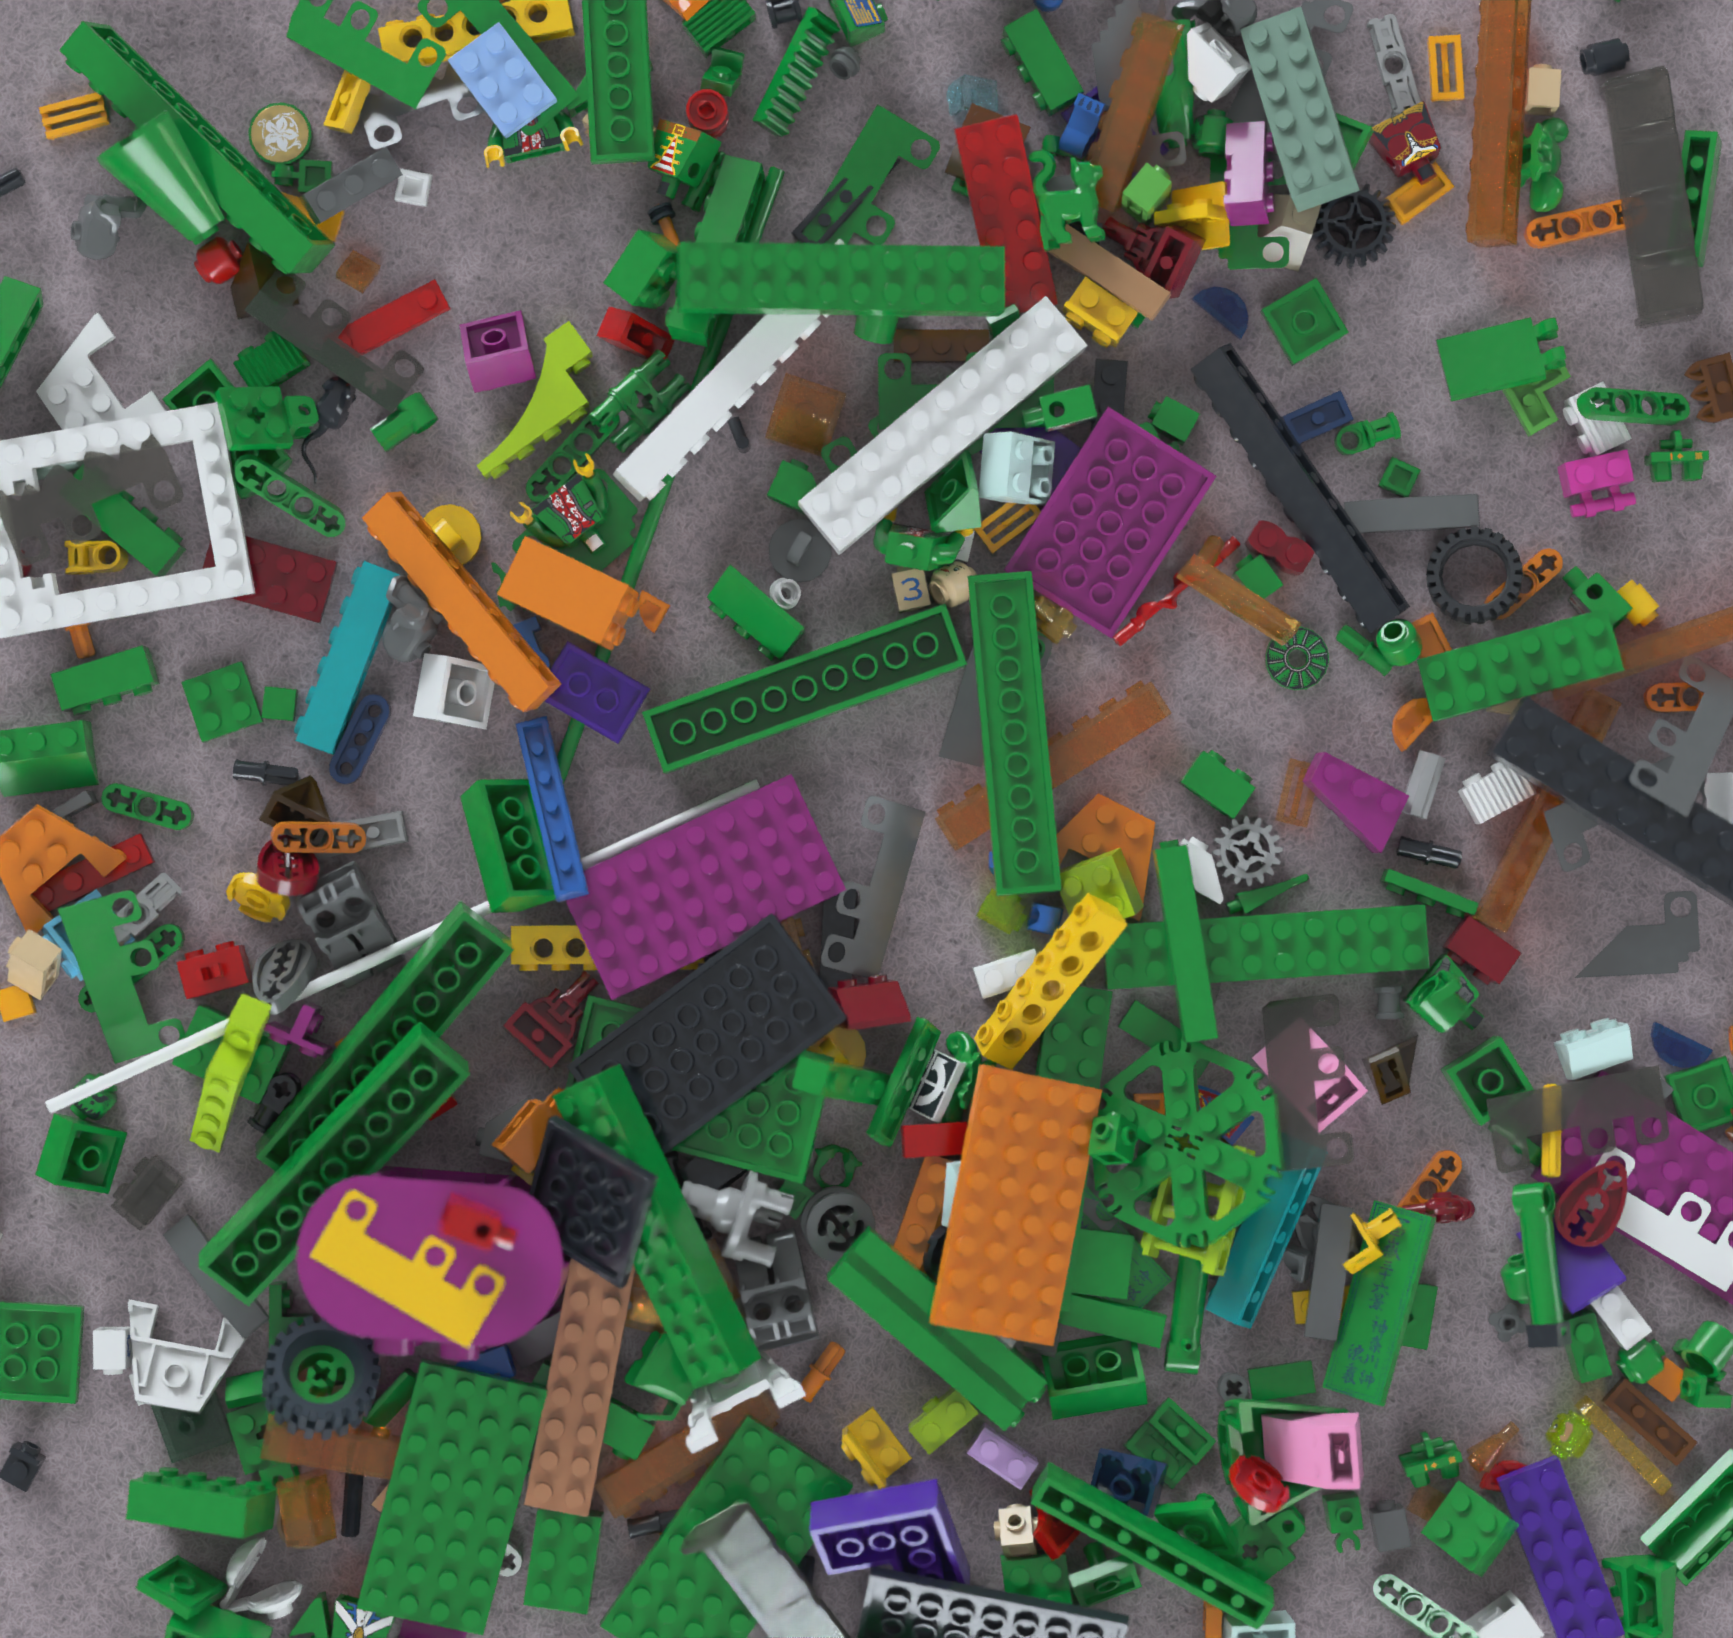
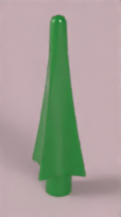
M1303 874L1277 884L1235 894L1236 899L1225 903L1226 909L1230 915L1239 911L1242 914H1247L1275 896L1308 881L1309 876Z

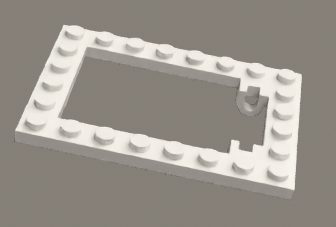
M217 402L0 441V638L255 594L232 462ZM193 441L216 567L59 594L55 573L43 574V577L23 578L9 496L16 497L38 493L40 488L36 469Z

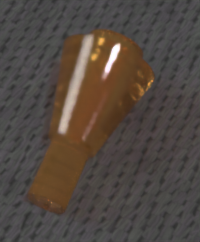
M1510 1421L1497 1434L1466 1449L1469 1454L1466 1458L1468 1463L1479 1473L1482 1471L1490 1473L1506 1447V1443L1520 1431L1519 1428Z

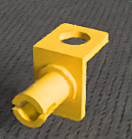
M1389 1208L1369 1223L1363 1221L1355 1213L1350 1215L1369 1245L1368 1248L1343 1263L1344 1268L1351 1274H1355L1384 1255L1378 1246V1240L1397 1227L1402 1226L1401 1221L1397 1219L1398 1216L1392 1208Z

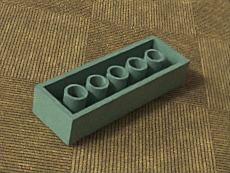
M1301 6L1241 28L1240 32L1280 163L1297 211L1301 212L1360 191L1311 32Z

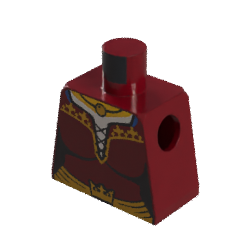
M1424 101L1372 127L1373 134L1369 139V143L1395 176L1399 178L1413 171L1420 185L1428 183L1437 176L1430 162L1438 157L1441 147Z

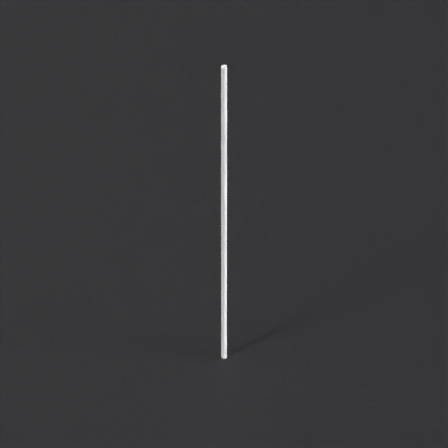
M755 779L581 858L583 869L586 870L747 795L759 789L760 786ZM488 901L471 908L481 917L491 914ZM442 922L310 981L293 1003L423 945ZM228 1019L46 1101L49 1112L58 1111L223 1036Z

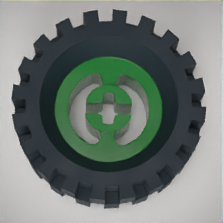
M309 1316L303 1319L302 1327L300 1328L296 1321L288 1325L287 1333L284 1334L281 1331L276 1336L274 1345L271 1344L262 1378V1398L267 1397L265 1407L268 1413L276 1410L274 1421L279 1426L284 1421H287L289 1423L287 1432L295 1435L298 1429L304 1430L303 1438L312 1440L314 1433H321V1440H330L332 1431L335 1430L338 1437L347 1434L349 1424L354 1429L361 1424L363 1416L367 1417L371 1411L381 1375V1365H378L379 1353L371 1351L373 1346L372 1339L370 1337L361 1339L360 1336L346 1333L331 1325L322 1316L320 1323H314L313 1317ZM308 1368L305 1382L299 1381L298 1375ZM340 1380L343 1383V1387L332 1395L335 1381Z

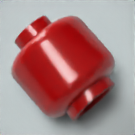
M215 237L197 250V260L194 261V265L207 283L213 282L221 285L239 272L240 258H242L243 252L234 240L228 242L223 237Z

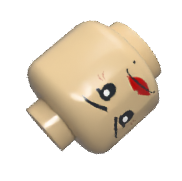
M952 562L933 572L929 584L930 594L938 604H946L948 608L956 607L969 600L968 576L977 574L973 568L968 567L963 562Z

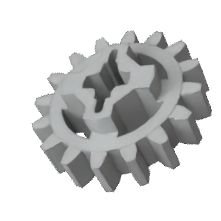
M1244 816L1241 825L1233 819L1230 821L1232 829L1229 830L1224 826L1221 827L1220 831L1224 837L1214 838L1213 840L1216 844L1220 845L1219 849L1212 851V855L1220 856V860L1215 863V867L1224 866L1225 871L1222 876L1226 878L1230 874L1234 875V884H1238L1241 878H1244L1246 886H1251L1252 878L1254 877L1259 883H1263L1264 877L1262 874L1266 873L1273 876L1274 871L1270 866L1272 864L1280 865L1281 863L1279 859L1275 858V853L1282 852L1283 848L1275 847L1274 842L1280 837L1279 835L1270 836L1271 825H1267L1264 828L1260 827V818H1257L1253 824H1250L1248 816ZM1248 830L1245 838L1239 841L1230 839L1236 832ZM1260 835L1267 843L1268 852L1262 850L1258 841ZM1249 842L1252 844L1251 850L1260 856H1249L1245 860L1243 859L1244 853L1234 846H1246ZM1226 850L1234 855L1236 860L1234 867L1227 859ZM1256 861L1264 864L1257 871L1246 873L1250 864Z

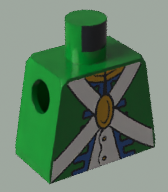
M340 1593L335 1601L332 1638L388 1637L396 1617L357 1609V1597Z

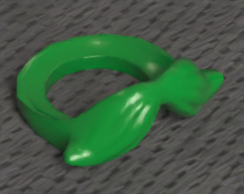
M830 1144L823 1148H815L818 1156L813 1167V1176L820 1187L823 1189L831 1186L848 1187L853 1180L856 1168L862 1166V1162L857 1160L850 1149L835 1144ZM837 1152L843 1154L842 1159L846 1176L842 1183L829 1185L822 1180L820 1170L830 1158H833Z

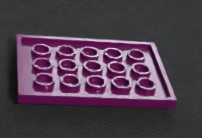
M1107 407L1009 560L1004 571L1007 573L1032 571L1034 590L1112 639L1217 476L1115 410Z

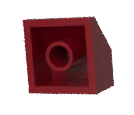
M887 975L869 976L868 982L857 984L856 979L837 981V987L828 988L848 1017L838 1028L855 1030L911 1022V1015L898 981L887 979Z

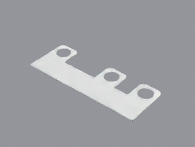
M1608 1147L1596 1166L1605 1163L1611 1156H1620L1625 1161L1628 1178L1635 1166L1634 1159L1616 1147ZM1604 1169L1603 1173L1607 1177L1602 1190H1606L1613 1181L1619 1183L1621 1177L1611 1176ZM1627 1192L1625 1206L1616 1227L1727 1292L1733 1282V1248L1728 1242V1237L1733 1231V1221L1727 1225L1715 1245L1697 1234L1711 1212V1206L1705 1200L1691 1192H1685L1679 1198L1670 1215L1667 1216ZM1596 1194L1594 1197L1588 1195L1585 1199L1589 1203L1587 1209L1591 1212L1595 1208L1601 1210L1604 1206L1600 1202L1602 1196L1600 1194ZM1688 1201L1697 1202L1702 1209L1700 1218L1693 1222L1686 1221L1681 1215V1208Z

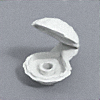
M258 1537L245 1542L230 1558L226 1571V1580L230 1589L227 1596L220 1602L221 1609L231 1610L234 1613L250 1610L258 1614L267 1613L269 1619L281 1618L293 1611L291 1603L300 1595L303 1585L297 1581H285L252 1596L235 1600L247 1576L260 1558V1556H256L258 1553L262 1554L266 1547L267 1540L264 1537Z

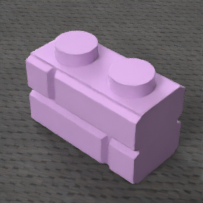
M983 1422L966 1447L969 1456L1020 1490L1038 1465L1037 1457L1000 1432L996 1433L995 1429Z

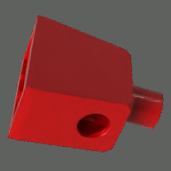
M454 1193L450 1194L438 1223L440 1234L486 1251L491 1250L493 1243L511 1249L518 1230L502 1224L501 1213ZM480 1223L488 1224V1227L483 1231L475 1229Z

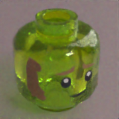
M1571 1410L1568 1413H1558L1545 1433V1439L1551 1445L1549 1451L1564 1461L1568 1457L1581 1458L1594 1437L1593 1431L1590 1428L1591 1422Z

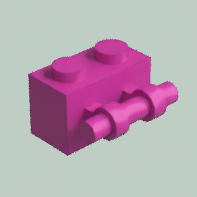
M1627 449L1565 462L1557 467L1564 498L1579 495L1580 503L1570 505L1572 518L1584 516L1585 518L1594 517L1598 512L1611 509L1613 512L1622 511L1625 506L1636 504L1634 492L1622 494L1619 486H1624L1634 481ZM1607 489V498L1597 500L1592 498L1591 492Z

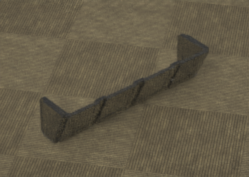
M1665 65L1608 78L1599 88L1600 95H1605L1638 318L1634 320L1635 326H1640V328L1692 321L1700 316L1704 309L1679 136L1676 129L1669 71L1667 67L1665 68Z
M738 1502L697 1525L683 1541L684 1544L680 1548L682 1554L686 1555L703 1550L770 1638H851L824 1601L818 1599L813 1593L814 1588L786 1551L778 1547L776 1538L749 1503L744 1502L740 1504Z

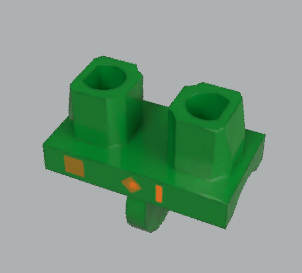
M1672 430L1669 439L1659 440V449H1669L1670 452H1650L1649 456H1644L1645 466L1650 465L1652 482L1671 481V465H1681L1682 481H1699L1703 475V463L1709 460V451H1682L1684 448H1692L1693 441L1692 439H1682L1680 430Z
M1427 1431L1419 1433L1421 1442L1410 1445L1411 1452L1398 1455L1401 1467L1415 1488L1428 1485L1430 1483L1428 1471L1438 1468L1443 1479L1459 1476V1462H1463L1461 1452L1457 1449L1454 1440L1443 1442L1441 1436L1430 1439Z

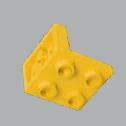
M873 1406L842 1429L841 1448L851 1461L855 1459L859 1461L862 1468L860 1472L871 1487L877 1485L879 1489L886 1488V1478L912 1459L911 1455Z

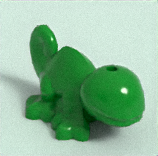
M1551 117L1541 123H1536L1529 138L1522 132L1516 131L1510 144V151H1512L1514 162L1511 165L1512 171L1508 175V180L1512 182L1513 187L1521 188L1526 180L1531 177L1529 204L1531 209L1536 212H1548L1554 209L1560 203L1564 193L1562 181L1554 175L1560 169L1562 160L1561 149L1557 143L1565 140L1569 130L1567 124L1558 117Z
M955 1031L947 1037L946 1047L950 1054L954 1056V1059L965 1063L966 1066L940 1123L962 1121L964 1110L968 1108L969 1103L972 1106L979 1065L992 1067L997 1065L996 1062L990 1059L982 1062L981 1053L972 1037L964 1031Z

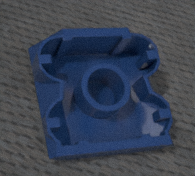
M1100 1448L1091 1485L1143 1515L1153 1518L1169 1466L1167 1463Z

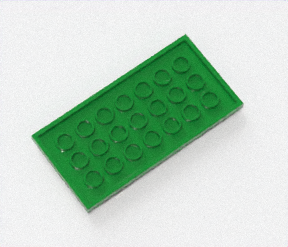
M588 995L572 1061L643 1008ZM808 1050L799 1055L833 1062L835 1057ZM797 1056L672 1150L804 1184L826 1097L792 1088L799 1056ZM570 1071L565 1089L578 1083Z
M421 1358L361 1586L357 1609L483 1636L548 1392L546 1386Z
M747 1413L601 1619L600 1627L617 1638H747L814 1543L810 1533L811 1502L846 1496L853 1488V1482Z

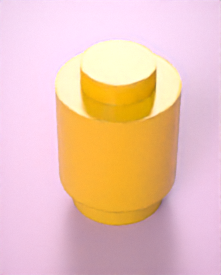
M1631 579L1617 591L1633 608L1627 619L1634 627L1639 623L1645 627L1658 616L1655 611L1659 607L1658 603L1640 583L1637 585Z

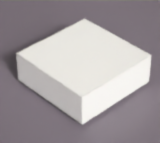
M400 168L403 175L398 178L394 200L427 207L432 174Z

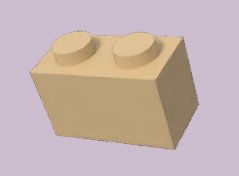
M28 929L22 938L16 937L8 949L10 959L6 965L9 968L7 981L41 1000L59 975L62 948Z

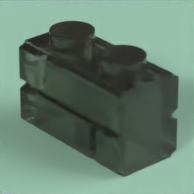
M159 1155L151 1156L150 1159L145 1156L133 1169V1172L137 1174L129 1184L126 1181L123 1182L113 1194L116 1201L111 1205L112 1209L140 1231L149 1226L187 1179Z

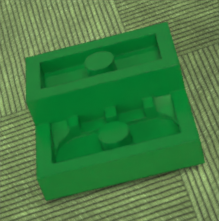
M1168 1397L1154 1410L1123 1446L1133 1456L1167 1463L1169 1468L1166 1472L1164 1484L1170 1489H1174L1190 1468L1199 1463L1217 1440Z

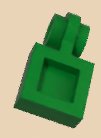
M300 159L299 172H294V166L275 165V171H271V178L274 179V185L293 186L294 180H299L298 192L306 193L333 177V162Z

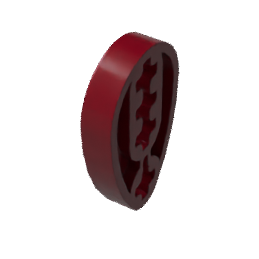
M278 835V839H281L284 845H288V841L294 839L289 835ZM270 840L263 846L258 855L256 881L263 889L275 894L289 896L306 894L313 891L318 885L319 863L314 853L282 852ZM284 867H289L291 879H286V869Z
M1617 1161L1605 1162L1579 1176L1565 1190L1555 1206L1554 1220L1559 1233L1567 1241L1577 1246L1592 1247L1603 1243L1612 1235L1621 1218L1626 1202V1168ZM1614 1166L1619 1169L1618 1175L1621 1177L1620 1182L1613 1181L1606 1190H1602L1607 1177L1603 1173L1604 1169L1611 1170ZM1596 1194H1600L1602 1196L1600 1202L1604 1205L1601 1210L1595 1208L1592 1211L1591 1215L1595 1218L1593 1223H1584L1582 1229L1586 1231V1234L1583 1237L1577 1235L1573 1239L1570 1236L1571 1230L1568 1228V1224L1570 1222L1576 1224L1580 1220V1216L1576 1213L1579 1208L1581 1210L1587 1209L1589 1203L1585 1199L1588 1195L1594 1197Z

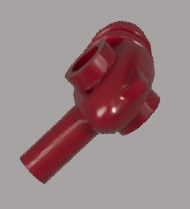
M1452 1192L1433 1193V1198L1429 1199L1426 1203L1401 1207L1435 1217L1436 1223L1439 1224L1464 1221L1471 1218L1475 1212V1206L1472 1201L1465 1197L1452 1195Z

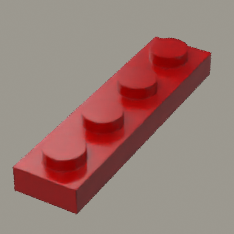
M139 833L112 846L115 850L119 849L124 852L127 857L105 877L87 859H84L54 874L32 894L51 912L91 893L95 889L98 890L155 863L143 835Z

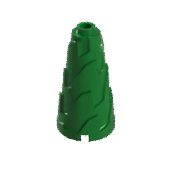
M1182 19L1153 23L1151 29L1147 30L1145 25L1139 26L1137 31L1140 46L1159 42H1167L1171 46L1174 63L1172 74L1146 79L1145 85H1147L1149 99L1156 117L1158 133L1178 131L1183 134L1185 147H1187V140L1192 139L1191 134H1193L1194 130L1193 105L1195 94L1193 91L1194 85L1188 79L1187 33L1196 27V21ZM1158 49L1150 52L1147 58L1149 67L1155 71L1164 69L1167 64L1166 54ZM1167 139L1163 142L1168 143L1169 149L1180 148L1177 141L1173 139Z

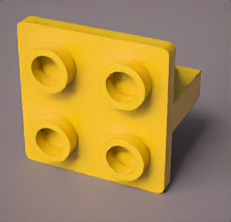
M1221 181L1173 190L1172 204L1166 206L1167 210L1154 212V225L1164 227L1180 225L1206 239L1201 251L1229 246V219L1224 206V195H1227V182Z
M1086 276L1063 307V313L1066 314V320L1071 326L1079 331L1084 326L1092 332L1093 336L1091 339L1106 349L1109 345L1114 348L1117 347L1120 339L1138 314L1137 311Z

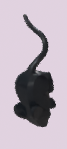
M339 376L328 379L322 385L325 392L316 405L319 417L317 423L320 425L304 439L301 447L302 457L313 473L315 484L317 482V473L306 455V447L310 441L319 438L328 429L339 430L348 418L350 405L356 400V395H354L356 388Z

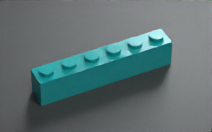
M366 561L363 562L362 567H356L351 579V584L354 585L350 597L346 596L340 608V614L343 615L339 627L334 626L329 636L328 644L332 646L328 656L321 658L317 668V674H320L316 687L312 685L308 691L305 701L306 704H309L305 716L301 715L295 725L294 733L298 734L295 741L334 755L346 731L394 605L386 597L388 587L393 577L400 574Z
M1284 1132L1281 1133L1285 1170H1281L1277 1166H1271L1272 1170L1280 1172L1283 1177L1278 1179L1272 1176L1267 1180V1186L1275 1190L1276 1193L1275 1195H1269L1262 1191L1260 1192L1263 1197L1271 1201L1243 1221L1241 1227L1236 1231L1224 1276H1219L1216 1285L1211 1289L1205 1308L1236 1325L1249 1329L1253 1326L1328 1153Z

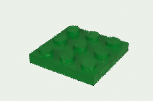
M0 1301V1399L76 1404L78 1402L85 1306Z

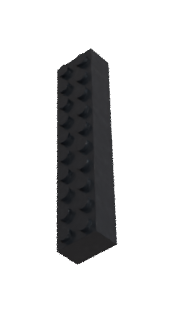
M1528 697L1520 699L1486 753L1488 756L1733 907V824L1694 801L1687 817L1631 783L1630 775L1635 767V763ZM1643 768L1639 770L1638 779L1643 785L1647 787L1656 785V776Z

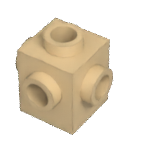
M1012 1504L1007 1506L1006 1509H998L999 1521H994V1533L996 1541H1001L1005 1558L1037 1555V1544L1033 1533L1037 1527L1038 1517H1034L1031 1506Z

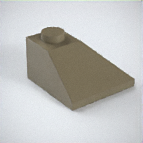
M1274 194L1275 212H1269V224H1258V237H1286L1289 240V263L1283 268L1299 272L1321 205L1298 212L1291 195ZM1270 243L1263 249V257L1269 262L1280 260L1284 253L1282 246L1278 243Z

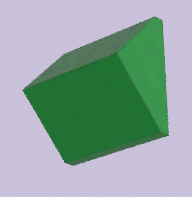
M964 450L946 471L924 491L931 530L935 533L981 527L979 493L971 454L969 451Z

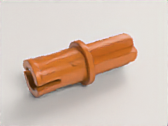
M90 623L65 627V631L70 633L78 659H86L95 655V648L88 628L91 625Z
M831 1341L815 1364L811 1363L809 1365L811 1370L800 1384L806 1394L802 1399L811 1403L825 1381L832 1379L830 1374L846 1352L841 1345Z

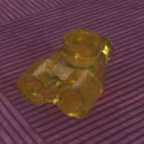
M1043 595L1040 597L1035 596L1036 618L1038 617L1043 621L1037 630L1054 644H1058L1062 638H1069L1077 628L1072 622L1073 614L1062 606L1055 608L1054 604Z

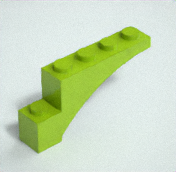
M570 321L543 339L546 344V354L541 376L530 403L519 422L505 440L490 455L476 465L486 480L491 476L493 479L501 477L510 469L508 464L516 458L520 461L526 459L535 452L536 449L533 446L543 439L545 442L551 441L562 432L559 427L569 420L574 424L587 414L585 409L590 405L569 376V373L574 371L575 374H578L585 370L591 364L589 359L593 357V354Z
M241 994L226 1024L223 1040L207 1069L190 1141L196 1143L199 1147L220 1152L224 1144L240 1092L263 1035L264 1028L268 1023L272 1005L245 994Z

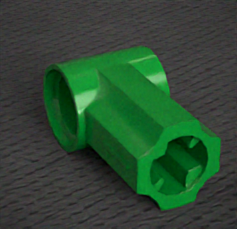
M416 392L404 399L397 406L396 411L374 425L370 430L383 449L388 452L411 435L424 432L437 422L438 417L421 392Z

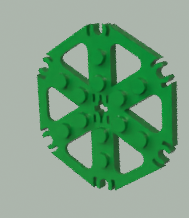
M1181 1039V1049L1178 1052H1174L1173 1042L1165 1041L1164 1044L1159 1042L1102 1086L1113 1094L1110 1095L1102 1092L1101 1098L1105 1099L1106 1107L1103 1110H1098V1116H1107V1113L1110 1112L1125 1115L1127 1120L1138 1126V1139L1152 1145L1151 1148L1136 1158L1133 1163L1128 1164L1117 1173L1110 1172L1107 1165L1092 1157L1095 1191H1100L1098 1197L1105 1199L1111 1194L1114 1197V1203L1107 1208L1108 1212H1118L1113 1217L1176 1247L1182 1248V1244L1184 1248H1191L1190 1238L1194 1234L1198 1236L1199 1246L1213 1245L1271 1200L1263 1197L1260 1192L1275 1195L1276 1191L1267 1186V1180L1272 1176L1278 1179L1283 1177L1280 1172L1272 1170L1271 1166H1277L1281 1170H1285L1278 1095L1273 1093L1275 1089L1272 1086H1267L1263 1090L1258 1089V1082L1265 1075L1261 1072L1254 1073L1259 1069L1200 1042H1191L1190 1046V1042L1185 1043ZM1200 1060H1208L1230 1070L1234 1075V1083L1200 1109L1196 1063ZM1151 1066H1158L1162 1071L1166 1115L1128 1099L1125 1094L1126 1086ZM1257 1111L1262 1114L1266 1150L1263 1155L1255 1157L1219 1140ZM1174 1126L1181 1128V1130L1175 1129ZM1189 1134V1141L1200 1149L1185 1148L1181 1151L1183 1145L1173 1139L1172 1136L1186 1138ZM1166 1144L1173 1146V1148L1167 1147ZM1206 1171L1242 1187L1245 1192L1243 1202L1216 1221L1210 1219ZM1171 1176L1174 1220L1170 1225L1163 1226L1138 1214L1135 1209V1203Z

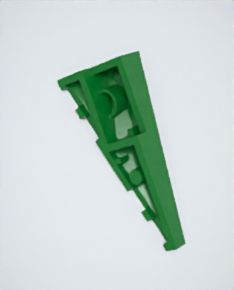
M1651 1554L1601 1559L1603 1568H1611L1616 1585L1609 1588L1612 1597L1620 1596L1623 1605V1616L1619 1619L1625 1632L1624 1637L1673 1638L1677 1564Z

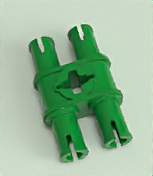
M658 349L639 368H631L629 374L617 386L611 387L608 390V398L589 414L591 420H597L594 423L601 429H604L621 411H624L629 416V421L614 436L609 438L612 444L617 443L615 447L622 453H625L642 434L649 435L652 432L651 429L666 414H671L672 405L691 388L689 382L684 383L686 379L679 373H676L659 392L653 388L652 381L671 364L668 358L663 359L666 355ZM637 395L644 396V398L641 400L642 404L644 405L643 407H637V404L639 403Z

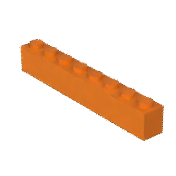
M401 491L387 492L362 517L363 521L368 525L367 530L371 536L383 543L388 549L387 554L391 560L403 567L408 573L407 578L410 583L423 591L428 597L427 602L430 607L443 615L448 621L447 625L450 631L463 639L468 645L470 655L477 661L482 662L488 670L490 679L497 685L502 686L509 695L510 703L515 708L522 710V712L537 709L562 685Z

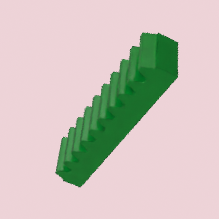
M814 7L807 8L752 119L756 124L775 136L783 137L790 133L787 126L795 122L793 114L801 110L798 104L806 100L807 97L804 92L812 88L810 80L818 76L815 70L823 66L822 56L829 54L827 45L834 43L835 40L832 38V35L840 31V28L837 26L838 24L819 9Z

